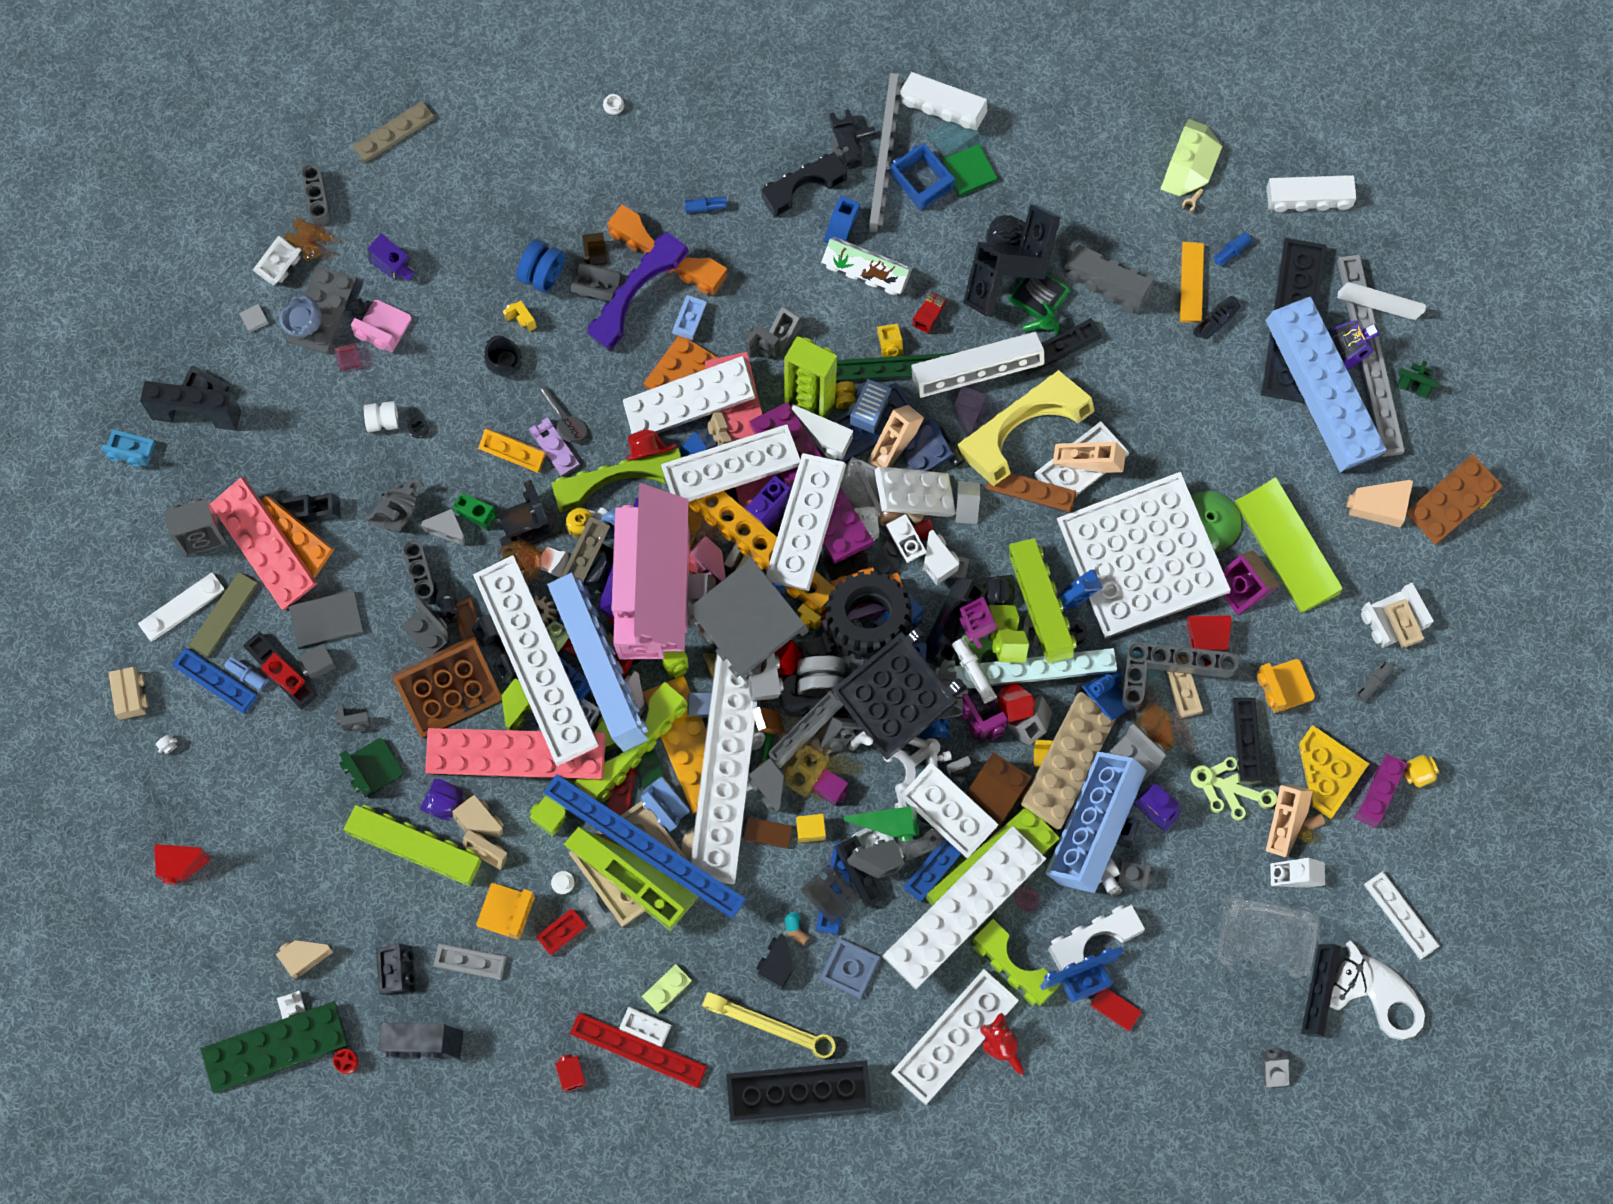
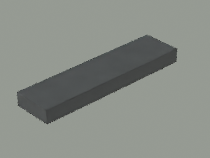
M832 690L768 752L776 766L781 768L843 706Z

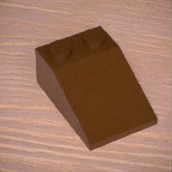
M994 752L966 793L999 824L989 837L996 834L1031 780L1030 775Z

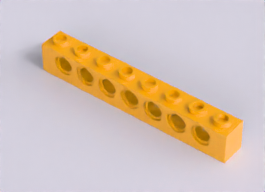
M725 491L688 502L693 511H699L705 516L704 519L709 525L720 529L725 539L736 543L741 553L751 556L760 569L768 570L777 537ZM709 501H713L717 505L715 507H709L706 505V503ZM729 515L733 518V520L725 521L722 519V517ZM744 529L749 531L750 534L743 536L739 534V531ZM763 544L766 549L758 550L755 545ZM816 571L810 585L816 592L812 594L802 589L785 586L790 596L800 599L803 604L818 615L826 608L831 591H836L835 587Z

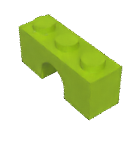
M989 605L998 628L988 634L989 640H992L993 653H996L999 662L1025 663L1029 642L1025 631H1017L1020 618L1014 605Z

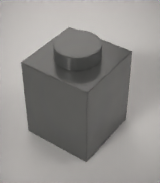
M324 644L299 656L302 661L299 666L304 676L309 675L312 680L336 669Z

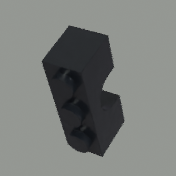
M491 615L478 618L472 627V631L482 647L495 645L503 652L493 665L503 684L509 683L515 678L518 679Z

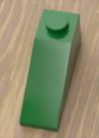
M912 806L844 816V821L899 838V842L911 841L913 836L919 835L916 808Z

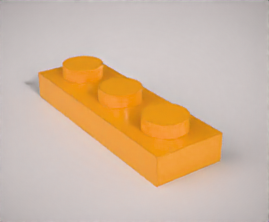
M485 428L478 448L537 473L541 471L547 451L490 428Z

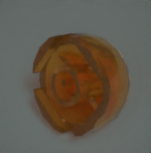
M517 540L502 546L499 550V554L502 552L503 556L500 561L512 555L515 557L520 570H524L522 574L526 583L531 582L539 574L542 562L541 553L531 543Z

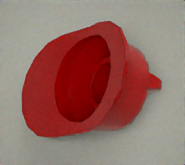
M640 430L628 436L630 454L626 459L634 460L650 454L670 451L677 448V444H664L659 435L653 430Z

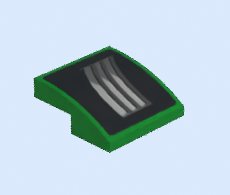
M1046 274L1045 279L1024 277L1008 299L1010 303L1027 310L1030 316L1039 320L1048 314L1042 303L1043 301L1047 302L1056 311L1070 290L1048 274Z

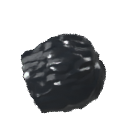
M1012 215L997 216L987 229L986 241L990 243L1020 245L1025 222Z
M501 335L493 336L487 341L484 350V363L492 373L505 377L513 375L520 370L522 355L514 341Z

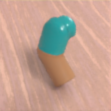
M793 911L785 917L786 933L804 946L810 936L800 930L799 920L801 917L799 913Z

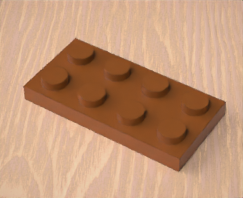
M1472 454L1407 510L1406 514L1431 542L1437 545L1503 488V485Z

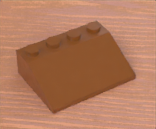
M473 636L391 674L421 738L428 735V728L442 729L502 700L498 687ZM479 688L478 693H474V694H469V693H468L469 691H472V690H475V689ZM463 693L467 695L464 697L467 708L470 709L472 707H475L467 712H464L463 710L464 707L462 704L461 694ZM480 695L482 697V700H484L485 702L482 705L480 704V701L478 699V696Z

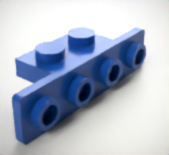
M1122 946L1116 949L1110 947L1099 956L1090 955L1082 963L1076 965L1074 962L1067 965L1063 971L1058 973L1056 970L1051 971L1044 976L1045 980L1040 985V988L1045 990L1061 983L1072 1003L1107 989L1113 983L1103 965L1118 959L1124 950Z

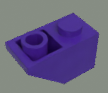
M774 475L745 509L770 530L783 515L791 488Z

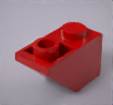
M1017 683L1007 684L998 693L999 712H1004L1008 722L1034 716L1033 707H1035V700L1033 695Z

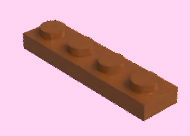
M1013 473L995 486L989 482L986 486L987 490L1068 513H1071L1077 493L1072 489Z

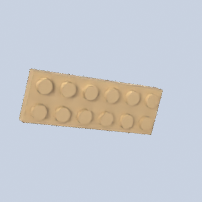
M1082 692L1078 693L1021 805L1054 828H1062L1086 780L1097 752H1100L1116 718L1111 721L1103 714L1101 708L1094 700Z

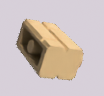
M136 667L109 672L116 717L121 720L146 714L145 707H149V701L146 693L143 694L142 686H145L144 674L140 673Z

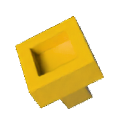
M802 604L797 610L799 618L808 629L812 627L814 630H817L821 625V617L805 604Z

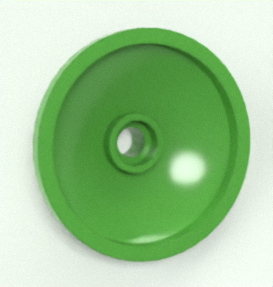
M1201 491L1192 494L1191 498L1214 552L1218 553L1226 550L1236 541L1241 530V517L1237 507L1229 498L1217 492ZM1207 515H1212L1214 519L1209 520Z

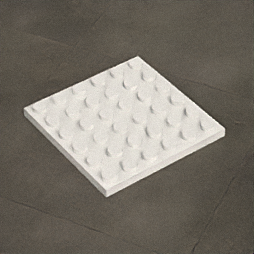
M1181 472L1057 518L1079 576L1081 577L1089 570L1094 569L1103 589L1091 596L1089 601L1105 639L1230 593L1229 585Z

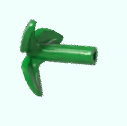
M1043 301L1042 303L1048 314L1042 319L1024 324L1023 330L1027 333L1039 328L1045 330L1054 329L1056 336L1059 334V320L1055 319L1056 313L1047 302Z

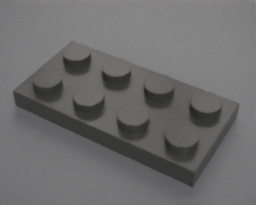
M316 266L305 295L311 297L320 307L322 322L317 331L311 335L304 337L288 335L287 343L328 355L345 313V308H347L357 283V277Z

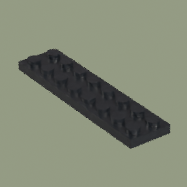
M1285 237L1273 311L1308 297L1312 298L1318 311L1327 245ZM1270 331L1261 395L1304 403L1305 399Z

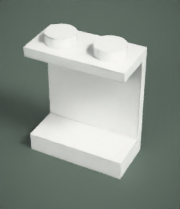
M1413 583L1404 586L1401 592L1372 605L1368 602L1361 609V617L1364 623L1370 625L1373 630L1372 637L1377 644L1380 643L1382 648L1398 641L1384 610L1386 605L1406 599L1421 631L1430 627L1433 623V619Z

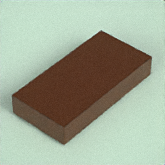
M748 817L744 841L788 849L793 826Z

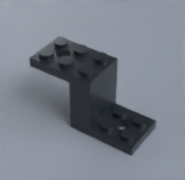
M1030 204L1020 245L978 241L963 303L984 316L993 317L1003 276L1045 279L1061 217L1038 205Z

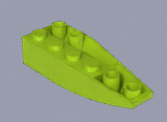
M580 827L564 843L565 847L669 931L675 927L698 899V896L627 849Z

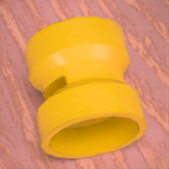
M846 381L836 384L835 394L837 398L835 404L837 409H850L852 403L856 404L857 400L854 396L856 390L853 382Z

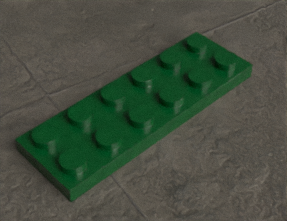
M333 1001L202 1047L200 1050L212 1093L215 1094L349 1046L336 1002Z

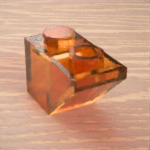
M1149 701L1134 725L1142 727L1147 732V737L1160 744L1164 751L1169 750L1171 752L1176 741L1169 712Z

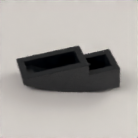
M333 493L317 496L305 494L277 500L280 505L303 523L341 518L340 497Z

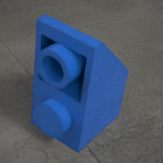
M840 195L824 238L825 243H829L832 237L848 241L860 214V202Z

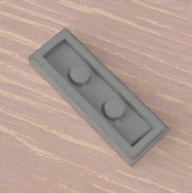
M439 943L433 966L502 980L507 957Z

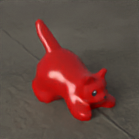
M1000 1013L991 1024L981 1026L980 1032L987 1039L983 1042L982 1047L988 1055H991L996 1060H1007L1019 1075H1023V1067L1016 1055L1018 1040L1015 1034L1012 1033L1011 1028L1007 1026L1004 1014Z

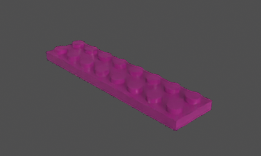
M788 402L749 421V425L755 434L787 424L800 460L802 453L822 457ZM798 467L779 473L791 490ZM839 487L823 541V546L834 564L874 545L873 538L841 487Z

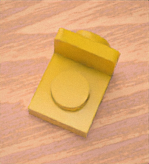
M521 300L517 303L509 304L503 311L507 322L516 317L519 325L522 328L526 326L529 332L537 328L535 320Z
M898 324L878 326L877 334L881 346V356H903L902 337Z

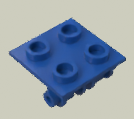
M1119 671L1109 674L1104 673L1082 686L1087 695L1095 701L1103 714L1111 721L1128 711L1122 703L1123 692L1117 686L1122 680V674Z

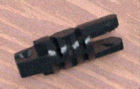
M1229 296L1219 303L1194 328L1193 335L1199 338L1203 337L1204 339L1211 338L1240 308L1237 298Z

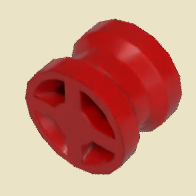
M341 1049L333 1057L334 1067L342 1074H351L358 1067V1057L349 1049Z

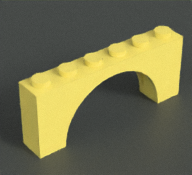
M1058 370L1038 386L1031 389L1026 395L1016 400L1007 409L997 414L988 423L982 425L969 437L963 439L958 444L961 456L990 484L995 486L1011 474L1007 460L1001 452L1006 437L1017 425L1041 415H1060L1080 423L1095 412L1092 397Z

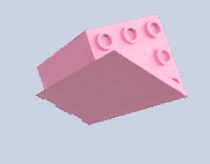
M640 482L638 507L624 505L621 508H615L612 589L614 647L619 659H664V651H685V633H687L689 499Z

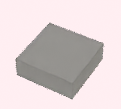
M259 304L239 313L249 333L269 324Z
M967 756L948 764L946 770L949 777L970 770L971 761Z

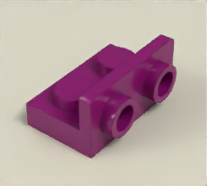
M984 597L960 608L963 616L960 618V622L966 631L965 634L971 644L975 642L978 649L983 647L979 638L998 629Z

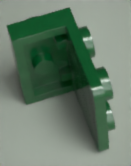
M382 738L373 741L352 755L347 750L339 754L342 759L339 765L345 774L350 772L354 779L350 781L356 793L361 791L365 798L403 776L401 767Z

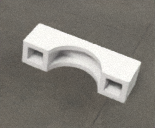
M1121 905L1112 910V915L1106 918L1104 915H1101L1092 920V925L1086 928L1084 925H1081L1071 931L1072 935L1066 938L1062 935L1052 940V945L1048 950L1059 971H1063L1064 967L1075 962L1076 965L1082 963L1084 960V946L1089 939L1095 936L1109 935L1124 943L1143 933L1145 928L1132 905L1126 908L1124 905Z

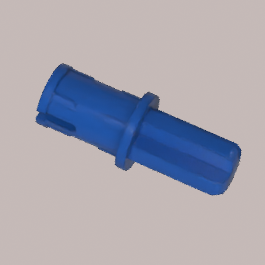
M703 196L702 199L685 200L686 214L703 211L708 213L710 210L727 208L725 196L713 198Z
M1243 232L1234 241L1228 242L1226 247L1214 256L1215 263L1223 266L1234 256H1239V252L1252 243L1251 237L1246 232Z

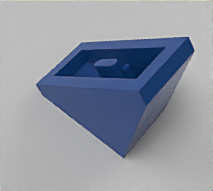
M708 429L695 431L680 448L679 452L681 457H685L717 447L718 443H715Z

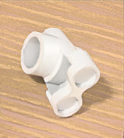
M1112 858L1109 859L1099 883L1103 881L1107 893L1111 897H1115L1122 892V889L1114 879V877L1120 874V871Z

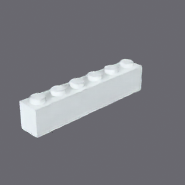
M1036 332L1024 334L911 365L912 379L920 398L1044 365V349Z

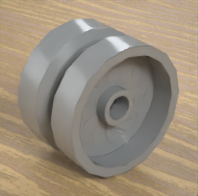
M814 656L797 661V675L802 677V679L797 681L798 695L824 697L844 680L840 676L846 673L845 660L835 656Z

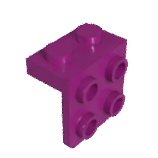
M962 694L960 699H963V714L961 717L963 720L968 719L971 725L969 730L973 738H978L982 743L988 739L994 741L1003 736L1002 732L1005 731L1007 723L1004 712L982 721L968 694Z

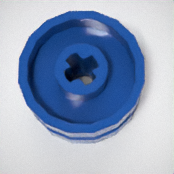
M538 238L534 239L520 259L516 279L526 285L533 283L534 289L546 294L551 290L562 272L566 258L565 252L556 247L549 249L548 243Z

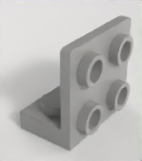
M1132 724L1126 736L1109 753L1134 758L1147 770L1142 781L1143 783L1161 766L1166 755L1163 747L1157 742L1153 743L1147 737L1148 734L1142 727H1136Z

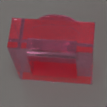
M356 344L335 348L340 371L361 366Z

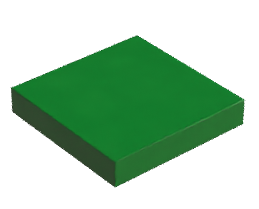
M979 144L941 159L943 166L955 179L954 188L959 197L997 181V177Z

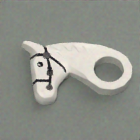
M1348 941L1346 946L1349 955L1345 958L1335 976L1330 1007L1340 1010L1350 1000L1367 995L1373 1004L1380 1029L1389 1037L1398 1040L1414 1037L1423 1028L1425 1018L1423 1007L1414 990L1391 968L1380 961L1361 954L1357 947L1351 941ZM1404 1003L1411 1008L1414 1014V1023L1411 1028L1399 1030L1390 1024L1387 1013L1392 1004Z

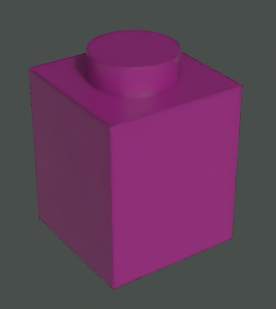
M825 769L813 786V792L836 806L839 801L843 803L849 794L847 790L848 782Z

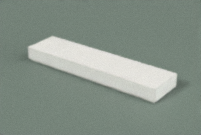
M1347 282L1338 291L1337 298L1408 319L1416 320L1426 309V305L1351 282Z
M1383 871L1364 884L1420 960L1439 947V944Z

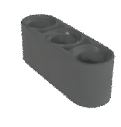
M309 163L302 168L301 172L308 210L315 225L325 226L330 222L331 215L324 179L319 166ZM312 175H317L315 178H309ZM317 193L320 194V195L317 196V197H312L314 194H317ZM324 212L322 215L316 216L317 213Z
M409 540L403 546V553L414 594L421 603L426 601L428 604L434 602L436 595L425 551L419 541ZM414 549L420 550L415 556L409 555ZM419 569L425 570L421 576L414 575ZM425 589L430 590L427 596H420L421 591Z

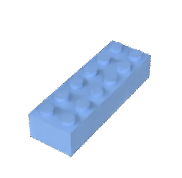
M1097 752L1045 872L1046 875L1059 885L1092 893L1096 892L1147 772L1134 758Z

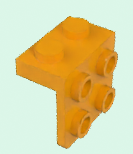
M1298 659L1271 667L1270 663L1261 665L1257 672V680L1264 689L1266 702L1272 708L1273 713L1310 702L1315 697L1303 666Z

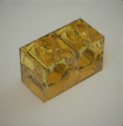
M807 744L805 747L802 746L795 755L797 761L794 766L790 765L783 775L786 778L783 784L805 798L811 795L813 786L833 759L812 744ZM810 753L817 757L815 766H811L807 762V757ZM798 773H802L805 776V783L803 785L796 783L795 777Z

